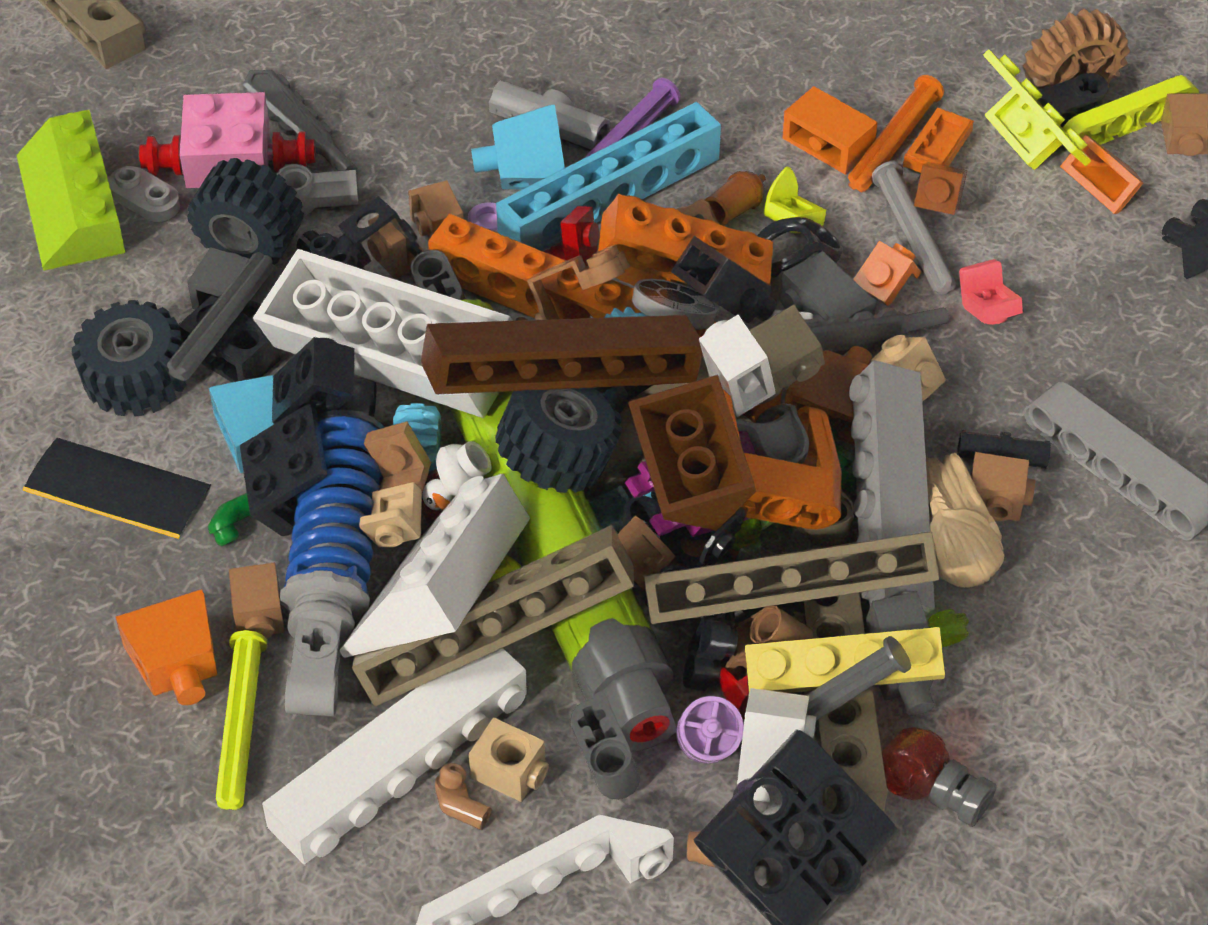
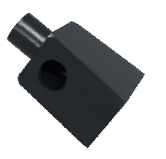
M693 236L670 271L709 300L733 315H739L746 323L752 322L755 317L765 321L772 316L776 309L777 301L770 296L772 292L770 285L696 236Z

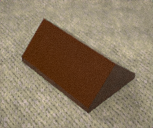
M714 375L628 402L663 519L717 531L756 492L719 376Z

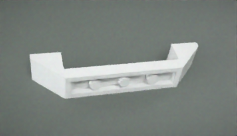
M597 815L422 906L416 925H474L491 915L493 917L504 916L517 906L519 900L535 892L545 894L552 891L561 883L563 877L579 869L581 871L594 869L602 863L609 853L629 883L643 876L646 879L655 878L663 873L670 862L673 861L674 837L668 829Z

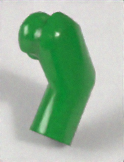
M247 493L223 503L213 515L208 524L209 534L214 535L217 545L224 546L238 539L239 532L235 528L234 523L251 516Z

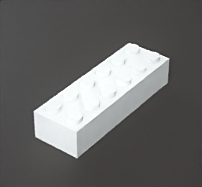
M297 249L253 317L262 332L276 348L297 354L313 337L333 339L339 344L355 348V375L481 418L486 416L499 392L436 395L421 365L427 324L513 321L509 315Z

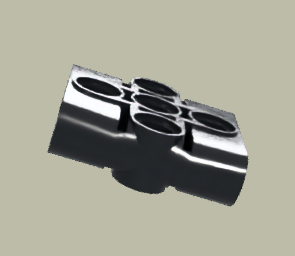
M796 729L751 778L744 779L736 786L732 799L693 840L698 849L771 925H814L841 895L849 894L857 887L860 882L861 872L897 834L898 830L891 819L813 738L803 731ZM760 786L766 789L770 799L769 806L763 813L756 809L753 801L754 793ZM827 787H831L837 796L836 806L831 812L825 809L822 802L823 793ZM795 823H798L804 832L803 842L797 849L792 847L788 837L789 830ZM762 859L767 861L771 871L768 882L763 886L758 884L754 875L755 867ZM833 859L838 867V877L833 884L829 885L824 878L823 871L827 861Z

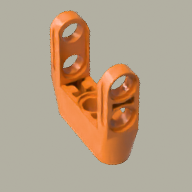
M723 390L740 440L731 396ZM803 406L797 411L809 438V451L803 464L744 453L756 488V492L741 506L748 509L747 518L817 530L833 525L841 517L842 472L828 416L822 409Z

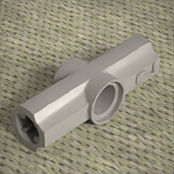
M500 80L493 88V93L489 100V112L507 119L548 105H555L560 138L591 150L610 130V119L574 107L570 98L558 90H547L541 95Z
M292 164L283 167L277 173V175L280 174L286 179L285 183L292 186L297 192L295 197L299 198L302 202L303 207L301 211L304 212V216L318 207L359 204L356 170L311 173L303 165Z

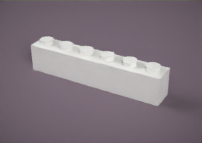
M501 648L415 688L264 801L262 805L267 827L304 865L315 856H326L337 846L341 836L354 826L360 828L367 825L375 817L380 806L392 797L401 798L412 789L419 776L430 768L435 770L442 767L452 756L453 750L466 740L475 741L480 738L493 717L496 718L503 712L508 714L515 711L522 704L527 694L526 669Z

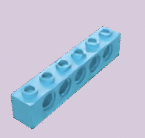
M695 102L497 202V232L544 251L563 241L560 222L577 206L593 207L594 222L598 223L602 221L603 212L618 194L636 196L642 200L719 160L721 124L699 103Z

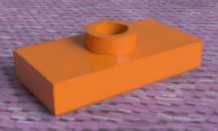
M937 107L905 154L903 167L921 173L922 166L927 162L949 166L971 134L974 121Z

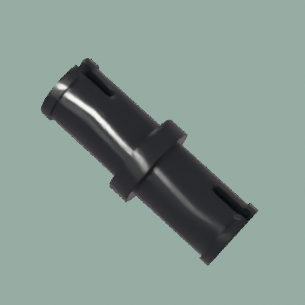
M961 430L957 447V455L961 458L974 459L975 452L1029 460V466L1040 467L1041 469H1047L1051 451L1050 441L1011 437L1010 432L1002 431L999 436Z

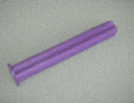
M658 78L653 83V89L584 158L651 125L669 105L675 106L680 101V92L676 85L666 78Z

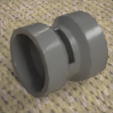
M953 759L946 764L937 777L928 800L940 809H952L957 812L960 821L973 827L989 807L997 785L985 777H973L968 774L966 766Z

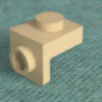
M894 336L885 341L881 346L882 350L871 359V362L876 360L921 372L922 402L946 381L925 337Z
M414 482L372 492V515L361 517L359 527L379 548L395 547L402 542L421 538L422 491Z

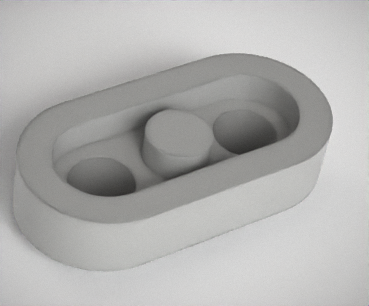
M125 166L115 170L109 176L108 182L113 200L147 220L154 222L166 221L173 218L180 210L178 191L173 186L139 167Z

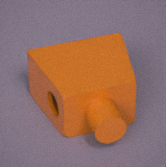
M202 589L116 616L123 646L153 695L156 696L174 690L177 701L181 705H192L204 698L205 690L201 680L217 676L218 673L210 620Z

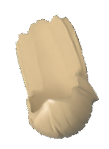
M956 453L945 455L943 462L937 458L927 457L926 470L930 532L933 535L939 577L957 587L968 588L984 584V582L989 581L990 577L996 574L1004 561L1001 543L1002 535L998 525L989 514L960 456Z

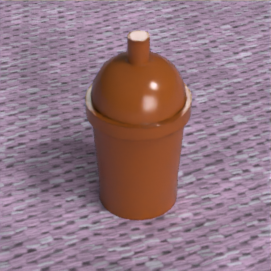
M737 171L728 178L725 184L705 199V201L709 202L714 216L720 225L725 226L749 209H755L761 204L765 191L763 182L766 180L763 174L758 176L750 171Z

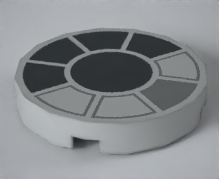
M657 279L639 280L633 289L632 302L643 314L647 316L686 315L695 330L707 329L712 326L719 311L716 303L695 289L678 283Z

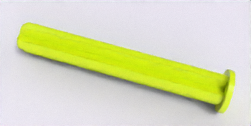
M243 630L235 632L230 636L229 645L234 652L216 790L217 805L225 810L240 809L244 803L261 653L266 650L268 643L264 635L255 631Z

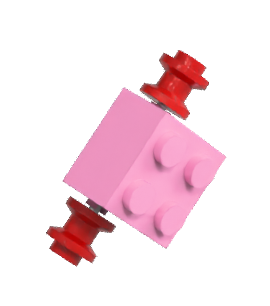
M265 92L184 95L181 135H174L170 144H159L155 136H147L146 144H140L139 160L141 169H148V173L154 176L158 175L160 168H172L176 176L184 175L186 188H200L213 166H216L222 160L229 162L230 158H238L242 162L248 159L255 161L257 165H265L267 167L269 161L273 160L275 172H279L285 164H298L308 168V163H316L315 139H307L306 131H299L297 138L293 140H284L280 132H273L272 143H269L270 122Z

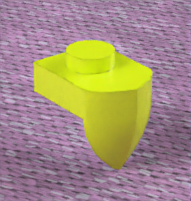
M786 166L773 181L768 191L764 215L774 221L800 217L808 218L820 225H824L826 209L798 196L797 178L793 170ZM790 231L791 233H801L798 231Z

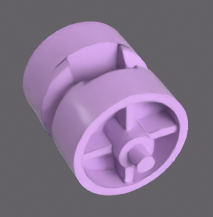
M716 696L702 697L692 702L681 714L676 727V738L679 747L690 759L704 764L716 763L730 756L739 747L743 738V719L738 709L728 700Z

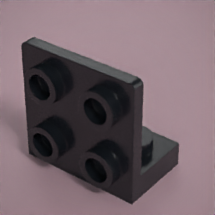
M306 404L240 445L250 515L281 536L291 535L295 525L294 517L297 501L294 496L327 476L317 411L310 404Z

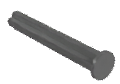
M886 637L883 640L884 647L805 695L809 696L807 715L817 716L816 720L897 670L903 673L911 669L910 659L902 645L894 637Z

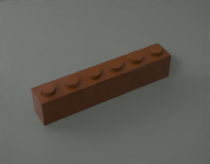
M686 315L427 324L421 365L435 394L439 395L691 383L697 381L703 353L699 342L700 336Z

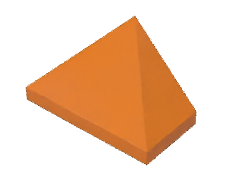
M1085 135L1082 139L1087 143V146L1082 151L1090 158L1091 162L1085 167L1070 153L1060 167L1110 211L1118 214L1144 183L1129 165L1091 137Z

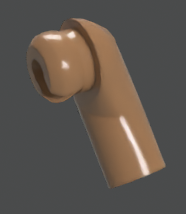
M455 763L444 765L440 769V776L435 779V791L440 809L444 814L483 830L490 818L491 807L469 798L466 783L464 782L467 775L462 766Z

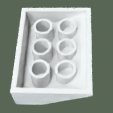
M504 474L485 479L483 476H476L461 485L459 493L421 535V538L416 541L339 651L344 658L455 632L530 519Z

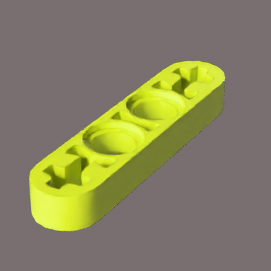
M1175 76L1078 114L1071 118L1064 125L1063 129L1066 132L1072 128L1081 138L1088 135L1102 145L1114 140L1113 136L1118 135V137H1122L1147 127L1146 123L1154 124L1161 121L1167 94H1199V90L1186 76Z

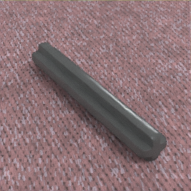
M256 252L252 255L167 363L168 373L171 377L177 378L180 381H186L190 378L274 270L273 259L269 255H264L261 252Z

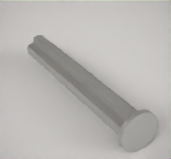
M895 161L883 163L872 173V181L874 185L881 187L932 290L937 292L939 296L946 295L949 291L955 289L956 281L918 207L914 206L915 201L902 178L903 168L900 163Z

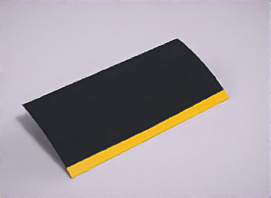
M56 438L38 461L24 485L23 491L179 539L194 509L211 484Z

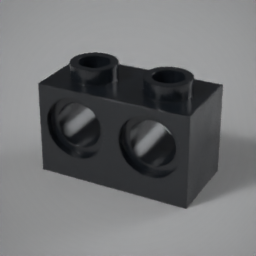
M214 295L209 297L178 324L183 341L188 338L218 300L217 297ZM241 311L201 364L230 382H238L262 377L280 361L279 348L271 344L254 319Z
M313 337L273 376L272 423L279 422L306 404L316 408L317 415L341 408L354 396L355 348L339 344L330 338Z

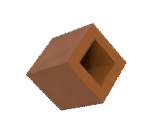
M927 162L922 166L914 206L955 215L959 211L968 170Z

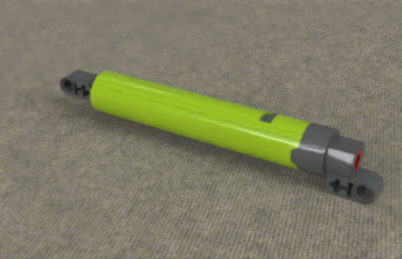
M427 250L418 254L413 259L411 272L417 287L495 311L486 302H482L479 299L471 300L465 298L461 285L443 252ZM513 391L499 392L484 418L452 407L450 409L465 442L474 441L478 443L490 458L491 470L483 478L504 474L530 517L513 544L522 565L525 566L603 528L584 490L574 492L568 489L567 493L557 492L554 488L550 487L548 490L539 488L538 484L533 481L528 483L520 478L521 474L518 471H512L506 465L508 459L500 456L498 452L499 444L496 443L495 439L498 431L497 427ZM632 588L551 625L585 701L575 707L571 714L570 723L598 789L604 796L616 800L627 798L639 786L640 775L632 752L655 747L668 740L677 732L670 707L664 696L673 683V670ZM601 729L605 736V739L599 742L596 741L593 731ZM614 765H623L616 772H606L607 769Z

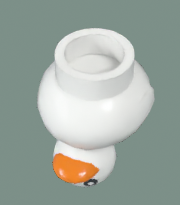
M468 441L464 445L450 444L441 447L436 458L440 479L431 480L424 486L422 493L424 503L432 510H444L453 500V497L459 493V488L462 484L473 477L484 476L490 472L491 461L486 451L474 441Z

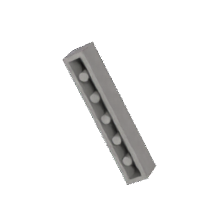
M873 360L859 375L854 377L849 390V397L853 401L854 417L851 425V436L855 439V459L852 470L854 477H856L857 498L854 505V512L858 517L859 537L857 542L930 532L921 372ZM933 581L859 592V596L862 599V617L867 618L872 601L916 591L919 594L925 616L935 609Z

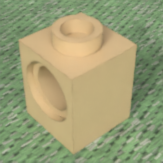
M494 717L469 752L470 776L472 779L522 802L530 788L537 790L542 785L549 768V764L545 762L544 740ZM510 760L519 761L517 764H505L504 762Z

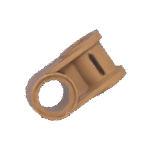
M774 605L766 606L753 616L735 623L734 629L738 632L737 647L734 655L726 663L725 669L739 681L748 675L745 645L813 639L812 629Z

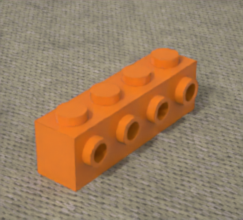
M618 194L602 214L598 251L616 244L619 252L624 251L632 268L685 283L670 271L693 236H696L768 285H770L773 241L758 237L752 232L738 231L722 226L713 220H703L683 214L674 208H664L644 202L636 196H625L622 194Z

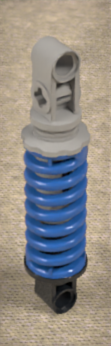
M354 378V396L338 410H331L317 415L327 476L298 494V505L294 517L295 525L293 526L291 537L292 545L290 546L288 557L289 565L287 566L285 577L286 582L280 592V603L289 613L287 628L290 635L295 639L291 670L288 671L286 681V714L335 717L341 660L339 650L353 632L355 623L359 622L363 614L369 609L370 598L366 583L371 575L369 563L373 557V541L360 529L359 524L361 517L372 515V492L380 490L379 485L382 482L383 475L376 461L365 447L364 441L368 432L385 428L374 418L377 382L370 379Z

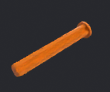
M921 75L917 78L914 84L915 89L848 175L850 181L848 185L851 189H857L861 193L867 191L873 183L872 173L881 164L890 161L933 102H938L942 99L944 88L936 78L930 75Z

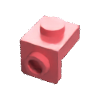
M993 259L960 269L962 304L968 312L981 322L992 325L1000 324L1007 321L1008 317L1023 313L1022 297L1003 284L1002 265L998 260Z

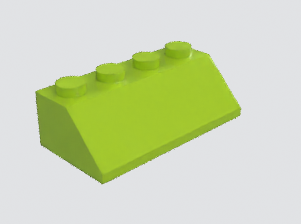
M90 109L50 117L16 155L43 271L126 253Z

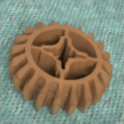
M1082 9L1077 16L1069 12L1064 20L1060 22L1055 20L1054 25L1050 29H1041L1043 35L1040 39L1031 41L1033 49L1025 53L1027 61L1023 68L1025 70V77L1038 90L1076 78L1085 73H1095L1106 79L1108 88H1110L1109 82L1114 78L1120 77L1119 69L1128 64L1125 57L1129 54L1130 50L1128 48V40L1125 37L1126 33L1113 17H1110L1108 13H1101L1098 9L1090 13L1086 9Z

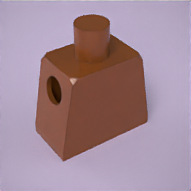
M860 346L851 347L846 356L826 350L823 351L825 364L820 367L813 377L802 382L796 380L788 387L785 392V404L795 405L797 411L803 406L824 410L830 425L838 433L836 439L855 446V439L851 436V425L854 417L853 401L849 397V390L854 377L859 375L871 363L872 355L868 350Z

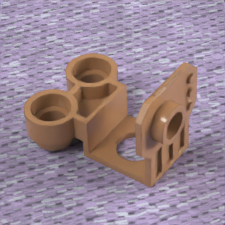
M615 244L594 253L593 257L586 260L588 266H585L582 256L579 255L530 277L527 282L539 309V312L535 314V320L560 319L545 291L541 279L573 266L583 290L602 284L625 273L624 270L630 267L624 251L619 252Z

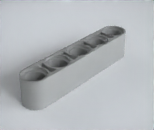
M1064 382L1055 383L1026 406L1024 416L1029 427L1033 430L1037 428L1041 430V436L1067 455L1070 453L1075 455V461L1101 480L1106 478L1110 481L1108 484L1110 487L1136 506L1139 504L1144 506V512L1171 532L1174 530L1180 533L1178 537L1182 540L1188 541L1193 539L1208 526V484L1072 386Z

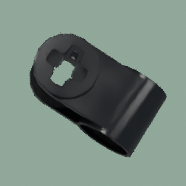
M1081 74L1076 78L1039 89L1043 96L1037 101L1043 107L1049 102L1065 119L1060 124L1063 128L1074 116L1103 105L1102 99L1107 95L1108 83L1105 78L1098 74Z

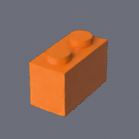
M813 86L784 111L782 138L846 175L857 165L876 140L878 122Z

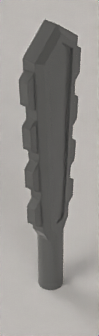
M249 70L242 85L244 93L265 92L270 120H277L279 128L286 135H294L295 139L299 131H306L307 139H315L316 153L322 155L338 171L356 170L357 172V167L333 144L332 129L325 122L318 121V114L312 107L304 106V98L297 91L289 89L290 83L282 74H276L273 70Z
M944 307L912 314H904L900 311L897 312L893 308L881 309L877 315H872L869 311L856 313L853 318L837 315L830 316L826 322H820L817 318L808 319L805 322L821 344L823 351L829 350L844 355L853 346H860L866 350L874 344L881 347L885 341L894 336L905 335L913 330L947 324L949 313Z

